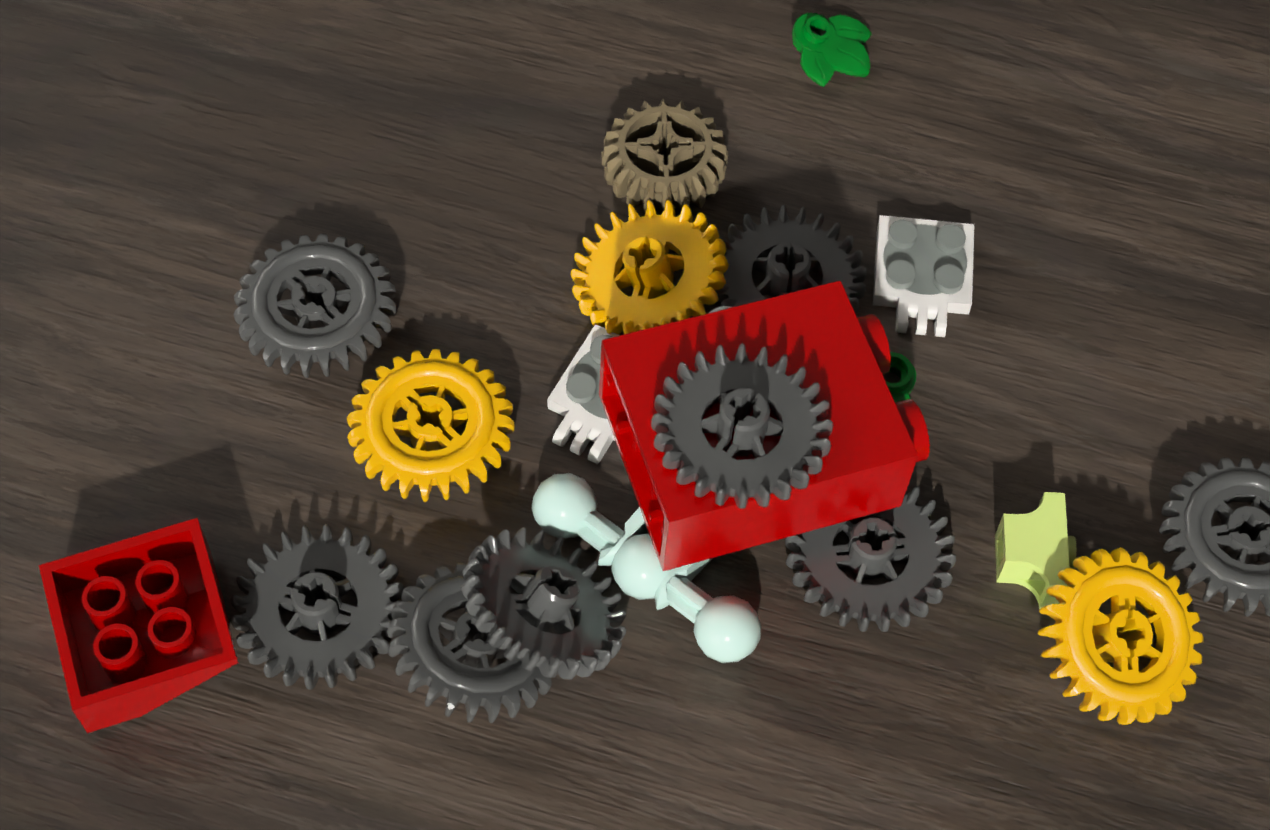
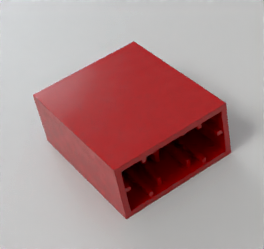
M841 280L602 340L599 397L662 571L902 505L916 462L924 461L929 457L930 441L928 429L920 408L912 399L894 402L883 377V374L889 372L891 365L890 348L885 330L880 320L874 314L856 316ZM744 343L748 360L754 362L761 348L765 346L767 347V365L770 367L779 362L784 354L788 356L785 373L787 376L796 373L800 367H805L806 376L801 389L809 388L815 382L820 383L819 396L813 404H818L823 400H827L830 404L827 416L821 421L830 419L833 422L832 433L827 437L831 442V449L828 455L821 457L823 461L821 472L808 474V487L797 489L791 486V496L788 500H781L771 493L769 506L761 507L755 498L751 497L748 499L746 508L741 509L737 507L734 497L729 496L724 505H717L715 503V492L709 491L703 497L695 496V481L681 485L676 482L677 472L680 468L671 470L662 465L663 456L666 452L658 451L654 447V438L658 433L651 427L652 417L658 413L654 407L655 398L658 394H663L667 397L663 391V383L666 377H671L676 383L680 384L677 378V368L680 362H684L689 370L696 373L695 357L698 351H701L704 354L705 360L713 365L715 364L716 349L719 345L723 346L729 361H734L739 345ZM718 402L715 403L705 413L703 419L719 414L720 404ZM769 409V416L778 420L773 411ZM736 426L733 427L731 444L733 443L734 431ZM703 433L709 445L715 449L718 444L716 434ZM765 435L762 445L765 454H768L779 443L781 436ZM751 454L748 456H736L734 459L748 460L755 458Z

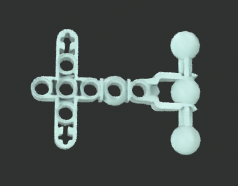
M727 306L718 307V308L713 309V310L710 311L709 313L716 312V311H720V310H724V309H728V308H732V307H727ZM571 473L554 474L541 482L533 496L532 512L536 522L545 533L556 538L581 537L600 552L598 566H612L611 570L614 579L625 594L638 600L655 599L657 610L670 605L694 623V635L697 643L707 657L720 663L739 662L755 650L761 639L762 626L757 612L749 602L734 595L717 596L713 599L691 582L713 558L662 571L640 507L627 520L623 531L597 511L598 503L594 491L585 479Z

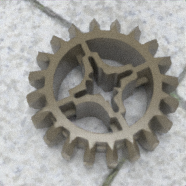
M664 98L657 107H652L644 101L640 112L628 107L624 114V119L615 118L612 131L606 132L604 151L601 153L604 178L607 181V185H613L616 199L626 197V203L628 205L632 204L634 207L641 204L645 213L647 210V200H651L655 209H660L661 212L665 209L666 200H670L674 209H678L680 212L684 204L688 206L692 204L702 209L703 204L706 202V197H715L719 184H722L725 179V165L728 162V151L724 145L723 131L716 130L714 118L702 119L700 107L691 111L685 110L686 107L682 100L676 107L668 106ZM662 151L666 152L668 165H664Z

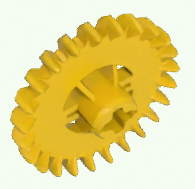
M647 200V210L643 217H640L634 206L629 204V217L625 223L614 212L610 213L614 228L612 231L603 229L600 224L595 223V231L600 240L599 243L592 242L586 237L582 238L583 246L590 256H584L580 253L574 254L575 262L582 271L577 269L571 270L572 280L576 284L573 286L572 292L575 299L579 301L581 313L590 316L593 326L595 324L601 327L605 326L609 334L614 332L619 335L622 331L624 334L688 319L690 316L704 315L706 312L703 304H715L718 301L715 290L722 289L726 284L723 275L729 267L728 260L724 256L727 250L726 245L719 238L717 227L714 224L708 226L707 219L702 212L698 213L695 221H693L691 209L687 204L683 205L681 214L677 217L670 200H666L665 209L661 215H657L653 202ZM669 249L675 251L678 255L668 254ZM624 263L625 268L618 274ZM684 269L679 282L674 286L673 272ZM629 286L634 288L631 297L625 295L620 289Z
M433 349L429 358H424L419 350L413 351L411 361L406 362L400 356H396L393 358L394 368L392 370L385 366L377 367L375 371L378 381L366 379L361 383L365 394H358L352 398V405L356 411L351 412L347 416L348 425L352 428L347 438L352 447H357L354 451L356 463L362 464L369 459L365 466L367 478L373 479L377 473L383 471L381 486L384 491H388L396 480H400L399 488L403 499L408 497L414 485H419L421 498L424 502L428 501L432 486H438L443 498L449 500L450 484L454 481L462 488L465 494H468L470 491L469 474L477 476L481 482L486 483L488 476L484 462L492 464L495 468L501 467V456L495 448L508 452L511 448L509 437L503 432L512 434L515 430L514 421L508 417L513 413V404L509 400L504 399L506 387L501 383H493L495 376L492 370L484 369L478 372L479 361L474 358L468 359L465 363L461 364L459 352H452L447 359H442L440 349ZM437 392L436 396L427 395L421 397L419 395L420 393ZM446 394L459 401L463 409L452 411L451 406L445 400ZM402 407L407 412V420L394 422L398 409ZM467 421L465 431L460 436L454 428ZM397 435L410 437L414 448L402 442Z
M1120 547L1114 549L1111 553L1104 549H1098L1091 554L1090 558L1087 556L1076 558L1073 561V566L1079 571L1066 568L1059 571L1057 575L1059 579L1065 581L1067 586L1054 585L1046 590V593L1055 597L1059 604H1050L1039 610V613L1054 619L1055 625L1041 628L1037 632L1038 635L1056 640V644L1043 651L1041 656L1043 658H1060L1062 662L1056 670L1050 673L1049 677L1057 679L1070 676L1072 680L1062 695L1064 697H1072L1084 692V700L1079 705V710L1083 712L1091 711L1101 704V710L1097 716L1100 721L1111 720L1118 712L1117 722L1121 725L1131 724L1135 718L1140 723L1150 722L1153 720L1155 713L1158 715L1169 714L1172 709V702H1181L1186 698V690L1183 685L1196 683L1197 676L1190 668V665L1202 664V655L1193 648L1194 644L1204 641L1203 634L1194 631L1192 625L1200 621V616L1197 612H1188L1186 608L1192 601L1190 593L1179 595L1177 589L1180 585V579L1176 575L1165 579V566L1163 563L1157 561L1148 566V558L1143 552H1137L1130 556L1127 550ZM1111 598V613L1105 615L1098 609L1103 602ZM1136 603L1143 607L1149 616L1146 617L1139 611H1136ZM1151 623L1154 624L1157 637L1155 648L1151 646L1153 640ZM1143 656L1151 659L1148 666L1139 671L1138 657ZM1107 662H1114V668L1107 664Z

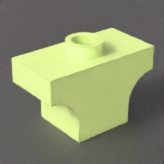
M1044 492L1037 509L1030 513H1004L995 533L997 583H1014L1026 587L1035 595L1039 608L1050 604H1059V601L1055 597L1048 595L1046 590L1054 585L1067 586L1065 581L1059 579L1057 575L1063 569L1074 567L1073 561L1076 559V539L1074 536H1068L1065 493Z

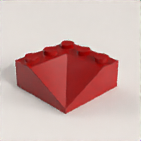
M198 517L39 565L72 711L87 733L141 717L238 663L220 583L210 547Z

